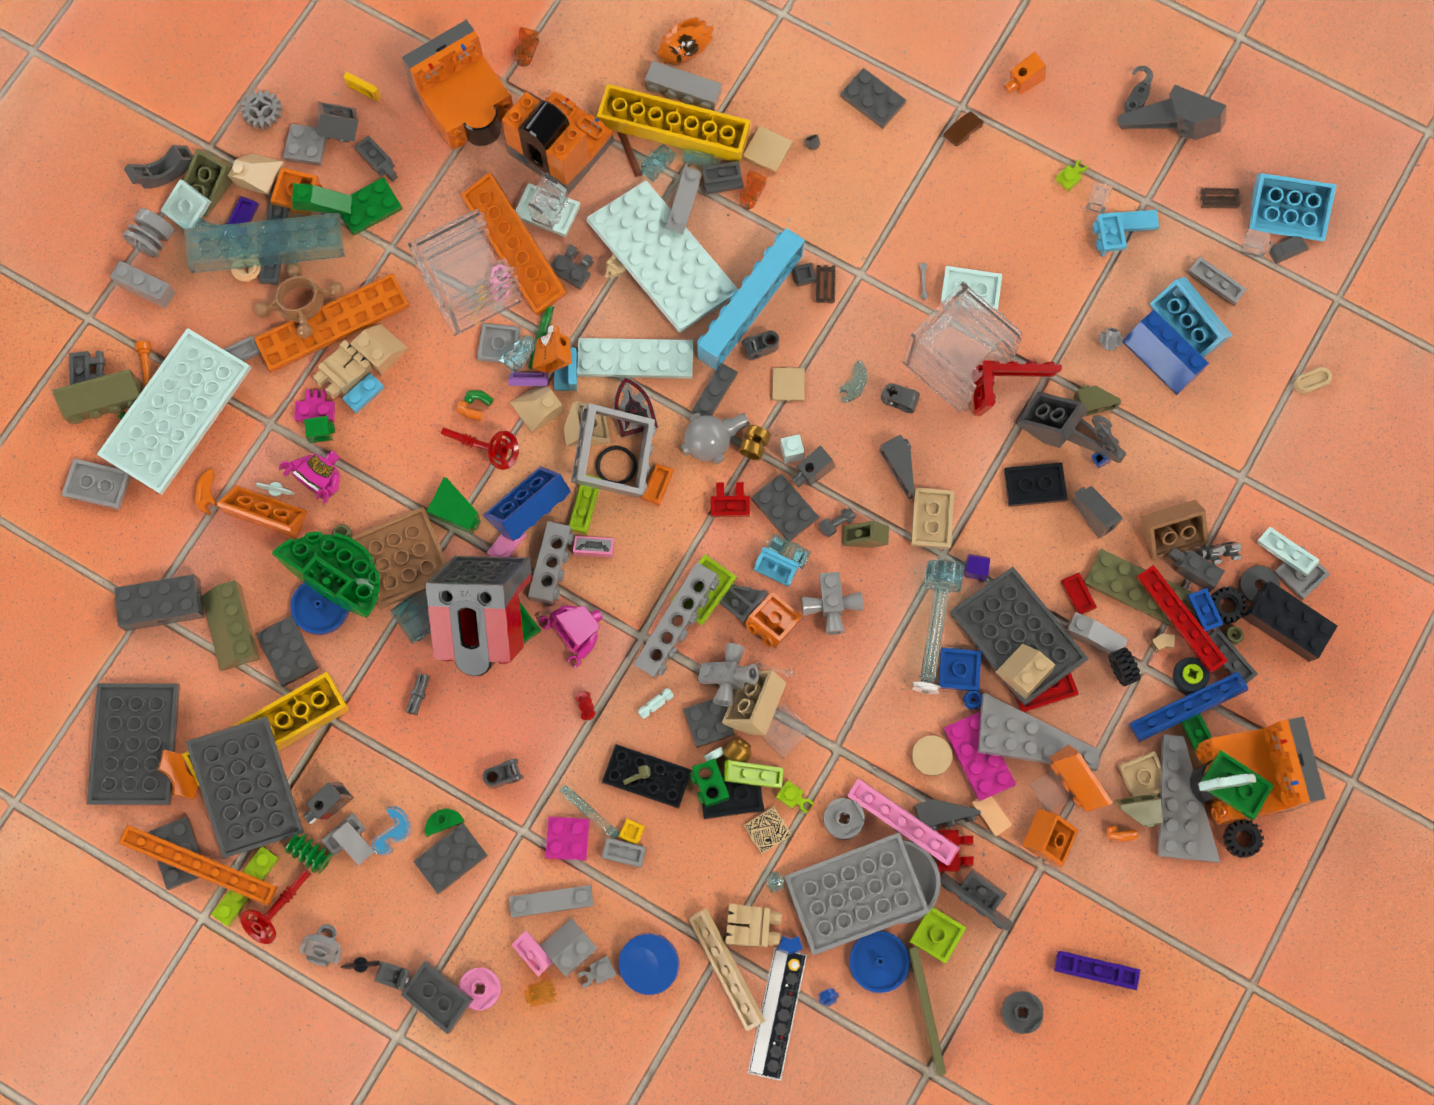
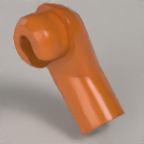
M466 401L458 402L456 410L459 414L481 421L482 411L467 408L468 403Z
M1116 825L1107 827V836L1112 840L1125 842L1138 839L1136 829L1118 832Z

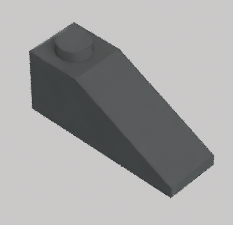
M899 435L882 444L879 452L908 499H911L914 494L911 445L907 439Z

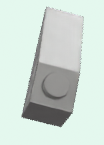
M1077 612L1071 617L1066 630L1073 639L1107 653H1112L1125 647L1128 640L1098 621Z

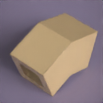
M1161 634L1149 643L1156 653L1162 649L1172 650L1175 644V635Z

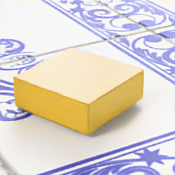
M626 818L618 838L638 845L645 826Z

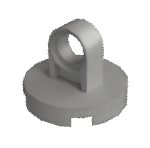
M325 924L318 929L317 934L304 937L299 947L301 955L303 953L306 954V960L316 965L328 966L329 963L333 962L334 965L337 964L342 955V948L335 941L337 934L335 927ZM325 931L330 932L332 937L329 938L321 935V933Z

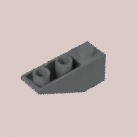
M937 799L917 803L913 806L916 818L934 830H937V826L945 824V827L957 825V821L963 819L965 823L977 820L976 816L981 814V810Z

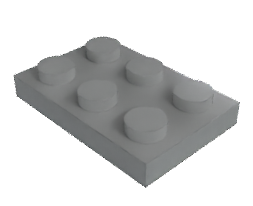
M73 459L62 496L120 510L131 476L117 468Z

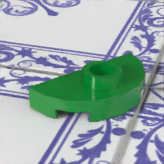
M447 808L437 810L431 814L426 822V837L462 824L465 820L455 810Z

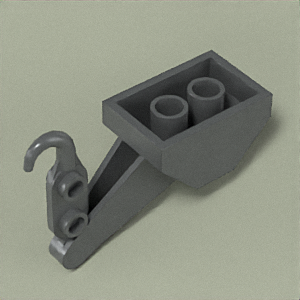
M1138 66L1132 71L1133 75L1138 71H1144L1146 77L1133 88L1124 104L1125 113L1118 117V126L1121 129H1176L1181 137L1193 140L1221 132L1226 123L1225 104L1174 85L1169 93V99L1143 107L1150 94L1153 72L1147 66Z
M1038 392L1018 420V423L1024 430L1044 444L1060 448L1066 441H1070L1117 463H1121L1126 456V452L1118 444V439L1112 435V424L1107 418L1101 415H1094L1092 417L1094 427L1082 419L1087 412L1083 402Z

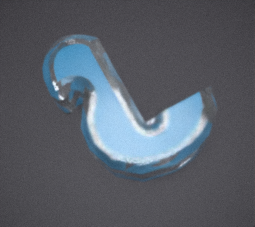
M389 805L384 807L395 824L371 842L372 850L380 856L391 854L394 849L390 845L392 843H402L411 834L412 824L409 816L398 806Z

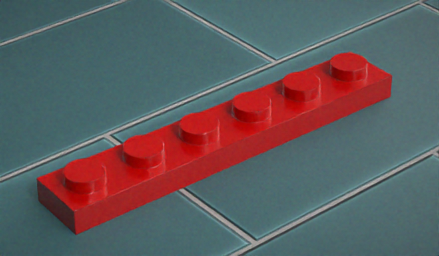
M1154 565L1136 577L1210 674L1228 661Z

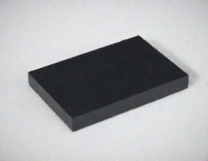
M1062 463L1004 468L1009 507L1067 502L1068 498Z
M724 781L729 800L707 808L705 803L702 804L704 820L764 811L761 786ZM711 788L706 792V795L709 798H716L718 791Z

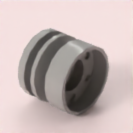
M139 208L133 217V221L138 226L129 224L127 226L128 230L123 232L122 237L139 252L157 258L160 253L158 250H162L164 247L159 240L168 242L174 233V228L157 214L145 208Z

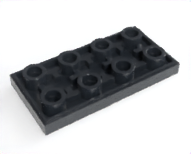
M615 744L602 783L679 809L692 770ZM645 765L650 767L651 775L649 778L638 779L626 785L624 784L623 780L639 774L638 767Z

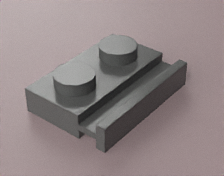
M739 161L702 167L707 195L744 189Z

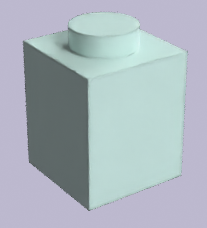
M800 434L781 438L780 448L785 464L804 459V449Z

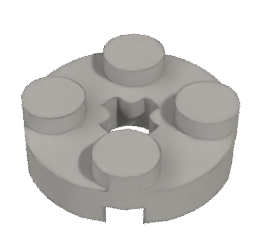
M838 798L832 801L826 808L823 822L830 835L837 839H851L861 831L865 816L863 809L857 802L846 798ZM841 813L849 816L847 824L839 822Z

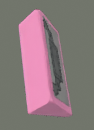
M575 536L574 556L613 558L614 538Z

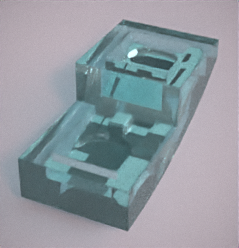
M773 534L767 546L768 549L799 563L800 569H803L811 551L799 544L791 543L777 534Z

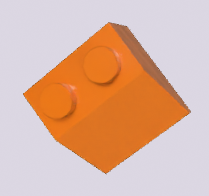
M1038 809L1022 846L1033 854L1063 867L1078 829L1058 814Z

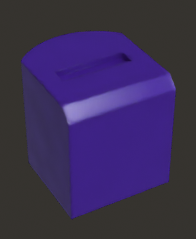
M968 554L964 576L985 581L989 573L990 557Z

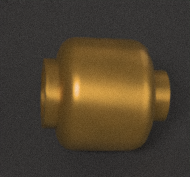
M740 737L738 739H731L723 749L724 763L726 760L746 763L752 756L750 749L752 746Z

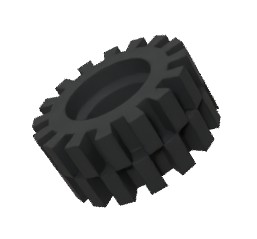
M1230 586L1227 588L1222 587L1211 595L1219 615L1226 625L1238 621L1245 614V609L1247 608V604H1245L1247 601L1246 597L1242 598L1243 593H1238L1237 588L1232 589ZM1222 599H1230L1234 603L1233 612L1227 613L1221 609L1220 602Z
M1123 647L1109 654L1110 666L1114 670L1113 673L1116 675V679L1119 680L1122 686L1130 685L1141 679L1140 670L1137 667L1138 664L1128 648Z
M1238 820L1231 823L1225 829L1226 833L1223 834L1225 841L1223 843L1227 845V851H1231L1233 856L1237 855L1239 858L1253 856L1261 850L1260 847H1263L1264 843H1262V840H1264V836H1261L1262 829L1259 830L1257 828L1259 825L1257 823L1253 824L1251 820ZM1239 831H1246L1250 835L1251 842L1248 846L1244 847L1238 844L1236 835Z

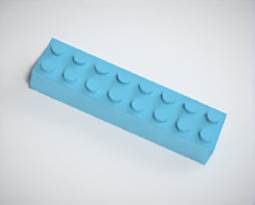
M788 228L783 233L779 232L774 240L775 243L772 247L769 246L765 250L764 258L761 262H756L752 269V274L744 278L741 283L742 287L739 291H734L730 298V303L722 307L719 312L720 316L717 320L714 319L710 323L709 331L706 335L702 334L698 339V359L714 370H717L719 365L725 361L791 273L793 267L803 257L805 239Z

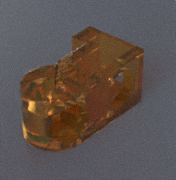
M520 27L518 32L520 45L516 47L514 54L518 65L528 66L532 62L537 48L539 34L538 31Z
M749 170L746 183L748 185L746 189L740 192L739 197L740 206L746 210L752 209L756 205L767 183V177L752 170Z

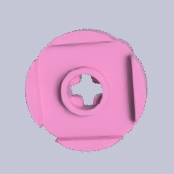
M474 968L466 972L461 978L459 987L474 999L468 1008L486 1010L498 1001L501 994V983L493 971L485 968ZM476 984L485 985L483 989L484 994L475 993L477 989Z

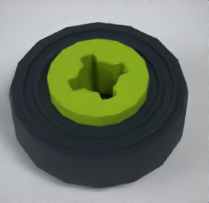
M1184 658L1173 669L1174 683L1183 692L1194 693L1206 687L1209 682L1210 673L1198 658Z

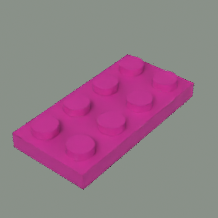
M981 712L943 728L979 802L1016 785L1003 757L978 753Z

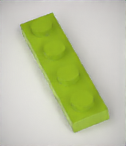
M262 846L243 870V873L264 880L280 858ZM229 890L211 915L225 926L230 927L250 898Z

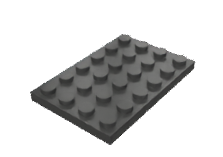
M1011 567L950 611L951 616L979 651H981L995 671L1022 644L1040 651L1055 664L1052 673L1027 699L1023 698L1006 683L1023 706L1029 704L1089 659L1014 567Z
M97 683L87 796L88 805H171V780L166 774L158 771L163 750L175 752L180 693L179 684Z
M268 716L185 741L223 859L293 837L297 833H304Z

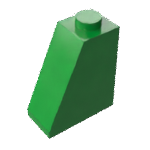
M443 477L427 509L429 517L472 535L473 531L477 530L480 526V516L449 479Z

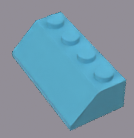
M1186 277L1176 279L1149 303L1203 358L1233 336Z

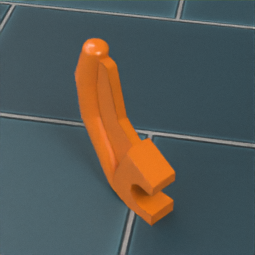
M212 468L207 469L200 475L195 485L194 495L196 505L209 516L211 512L207 510V506L210 504L215 507L217 506L210 489L215 478Z

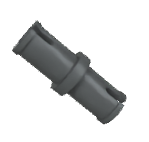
M418 673L414 688L410 691L411 697L405 710L406 713L418 715L422 699L426 697L424 693L430 680L429 676L424 674L422 676V674Z

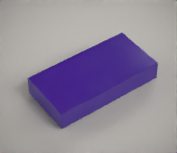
M241 196L225 226V230L243 237L259 207L258 202Z

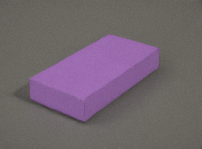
M511 372L508 383L509 386H547L549 373Z

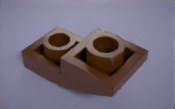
M970 111L949 127L943 136L957 147L967 141L971 133L982 128L984 121Z

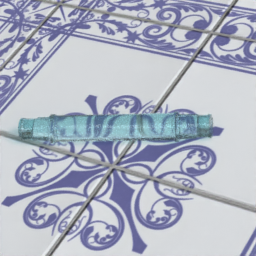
M566 785L562 787L560 792L564 794L563 796L602 829L604 833L614 840L619 836L620 832L576 792Z

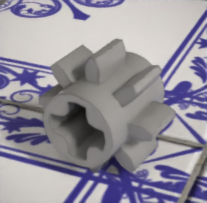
M1108 327L1105 332H1100L1099 343H1102V348L1113 351L1116 350L1117 346H1122L1123 335H1120V330Z

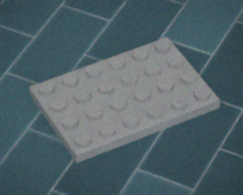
M900 833L784 876L812 955L822 953L930 912Z

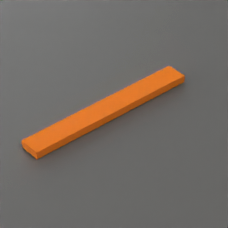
M130 825L126 826L118 842L122 846L267 906H270L278 888L268 882Z

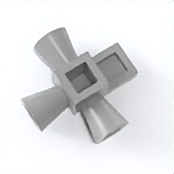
M840 572L820 573L821 599L801 597L803 616L822 611V617H827L826 635L843 634L845 629L840 616L843 615L844 609L863 611L862 592L842 597Z
M726 644L725 662H706L701 664L698 682L701 684L720 685L713 699V702L717 705L731 707L733 705V689H743L744 683L755 684L759 679V670L755 664L743 667L738 665L745 650L739 644Z

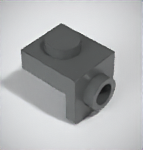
M381 961L374 981L402 991L409 982V970Z

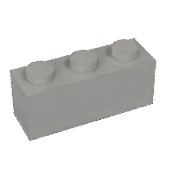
M122 261L118 262L110 275L117 286L165 309L175 295L174 290L168 283Z

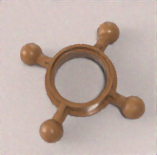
M292 262L286 268L291 278H288L279 285L275 299L271 304L265 302L258 303L255 306V313L259 317H266L271 311L278 310L284 319L300 323L297 333L301 338H309L312 335L313 329L307 324V320L314 317L323 306L324 297L332 296L339 298L344 293V287L336 282L332 283L328 289H322L311 279L299 276L302 268L300 264ZM308 287L314 291V297L311 302L300 309L291 310L283 306L285 296L294 288Z

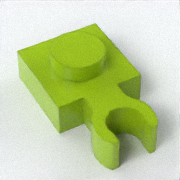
M1081 159L1076 162L1074 168L1068 165L1055 178V181L1068 192L1081 181L1082 176L1080 174L1087 170L1088 165L1084 168L1078 166L1082 161Z
M788 780L776 796V799L791 809L798 805L804 813H808V810L803 807L804 803H809L813 806V802L810 799L801 797L804 791Z

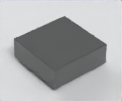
M812 263L793 267L798 287L816 283Z

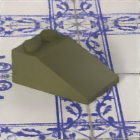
M196 149L184 181L211 201L203 215L208 217L233 182L228 177L233 164L209 150Z

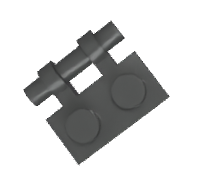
M88 351L69 353L70 385L105 376L104 366H106V359L104 358V352L96 351V358H91V354ZM91 366H96V374H91Z

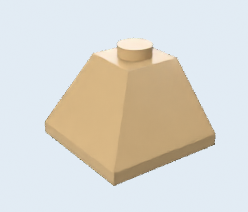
M251 153L235 160L228 177L239 188L269 195L284 162Z
M534 386L510 402L531 433H534L564 413L561 402L548 386Z
M573 403L563 427L566 446L577 447L583 407L588 403ZM595 414L590 446L610 443L607 418L606 416Z

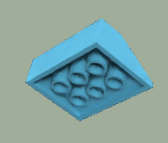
M1257 173L1252 194L1249 230L1325 241L1337 185Z

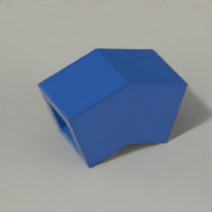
M1098 453L1091 456L1098 468L1109 464L1111 459ZM1101 456L1104 458L1102 461L1099 460Z
M782 936L778 951L791 955L803 950L799 936L792 939Z

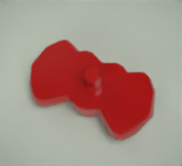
M580 691L576 695L575 700L579 702V709L582 711L581 719L590 721L596 715L592 699L590 698L591 694L587 691Z

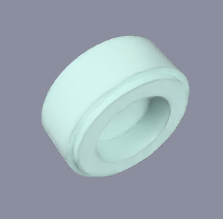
M722 747L705 755V760L709 761L722 756Z

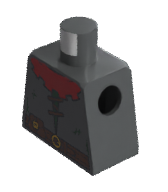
M328 782L307 802L310 810L304 814V818L310 824H313L317 819H329L353 800L354 797L343 783Z

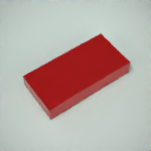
M1080 573L1060 581L1075 612L1083 615L1097 608Z

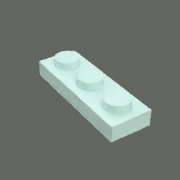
M1271 527L1257 541L1258 545L1306 577L1319 564L1318 558Z

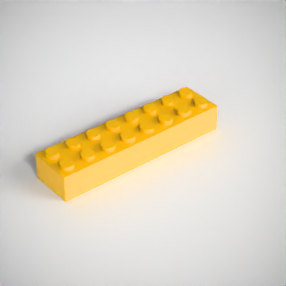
M610 84L606 85L596 116L598 120L603 122L612 131L733 162L739 161V163L742 160L751 120Z
M325 672L232 726L268 716L278 751L350 711V708L332 676ZM187 751L182 755L199 786L189 752Z

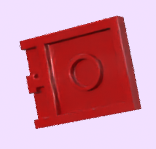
M984 360L983 365H978L976 370L971 371L974 416H982L995 405L996 395L993 393L994 376L1054 377L1056 373L1062 370V364H1055V362L1037 364L1035 361L1018 364V361L1000 363V361Z

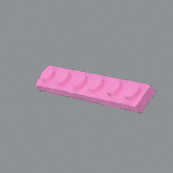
M857 779L847 795L946 865H950L960 849L959 846L861 779Z

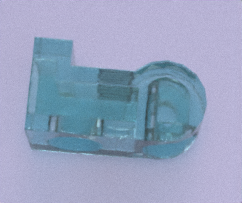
M665 144L661 145L642 161L641 173L654 182L658 175L673 162L676 153Z
M526 335L516 340L514 349L503 354L500 361L513 372L520 370L536 347L534 338Z

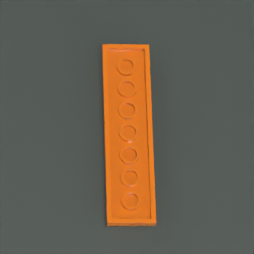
M491 172L461 193L462 198L535 314H541L568 294Z

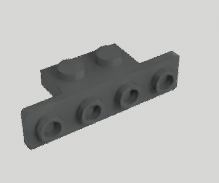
M974 869L971 870L962 884L946 873H943L941 885L949 892L953 891L962 902L971 904L980 915L987 916L993 920L992 922L996 927L1004 928L1008 931L1012 921L996 910L1005 898L1006 892Z

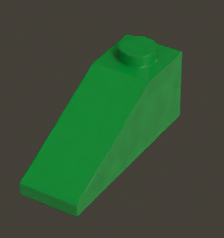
M293 183V210L351 215L352 196L315 185Z

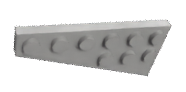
M986 693L982 694L978 753L1052 764L1049 757L1069 744L1081 754L1091 771L1098 770L1099 749Z

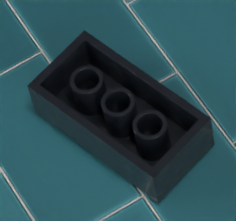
M1272 581L1260 587L1243 615L1244 619L1308 662L1319 659L1338 625Z

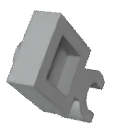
M606 956L590 964V972L582 971L577 976L578 978L587 976V983L582 985L583 988L591 985L593 980L600 984L617 974L609 957Z

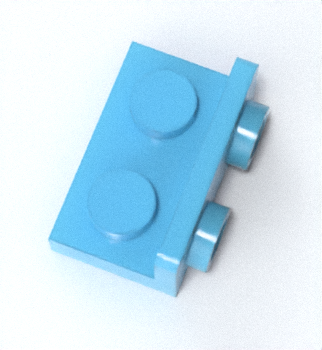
M1120 212L1097 215L1095 222H1093V232L1097 234L1096 248L1097 251H1100L1101 257L1105 256L1107 252L1126 250L1127 243Z

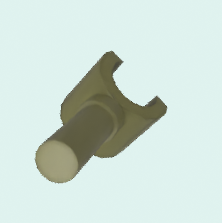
M647 765L638 767L639 774L623 780L624 784L626 785L638 779L649 778L651 775L650 767Z

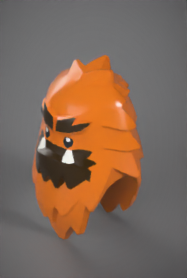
M697 17L676 23L672 30L669 29L667 34H664L662 37V42H660L659 50L657 51L659 58L663 60L664 64L669 63L671 65H680L691 58H695L711 42L713 38L711 34L714 27L706 26V21H698L699 18Z

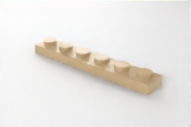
M706 908L688 918L746 1032L766 1022L708 909Z

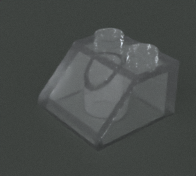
M547 173L543 174L528 207L533 222L553 229L554 225L559 223L561 211L567 207L569 197L567 189Z

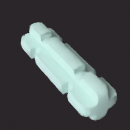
M669 688L663 690L661 695L658 694L647 702L646 706L643 705L638 709L639 715L643 719L648 717L650 712L653 713L664 705L666 700L669 701L674 697L672 691Z

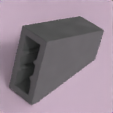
M1092 486L1087 489L1082 487L1074 493L1076 496L1072 500L1073 504L1098 539L1114 530L1123 519Z

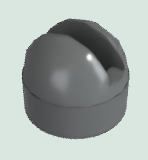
M818 134L810 135L804 139L808 149L816 150L819 148L820 139Z

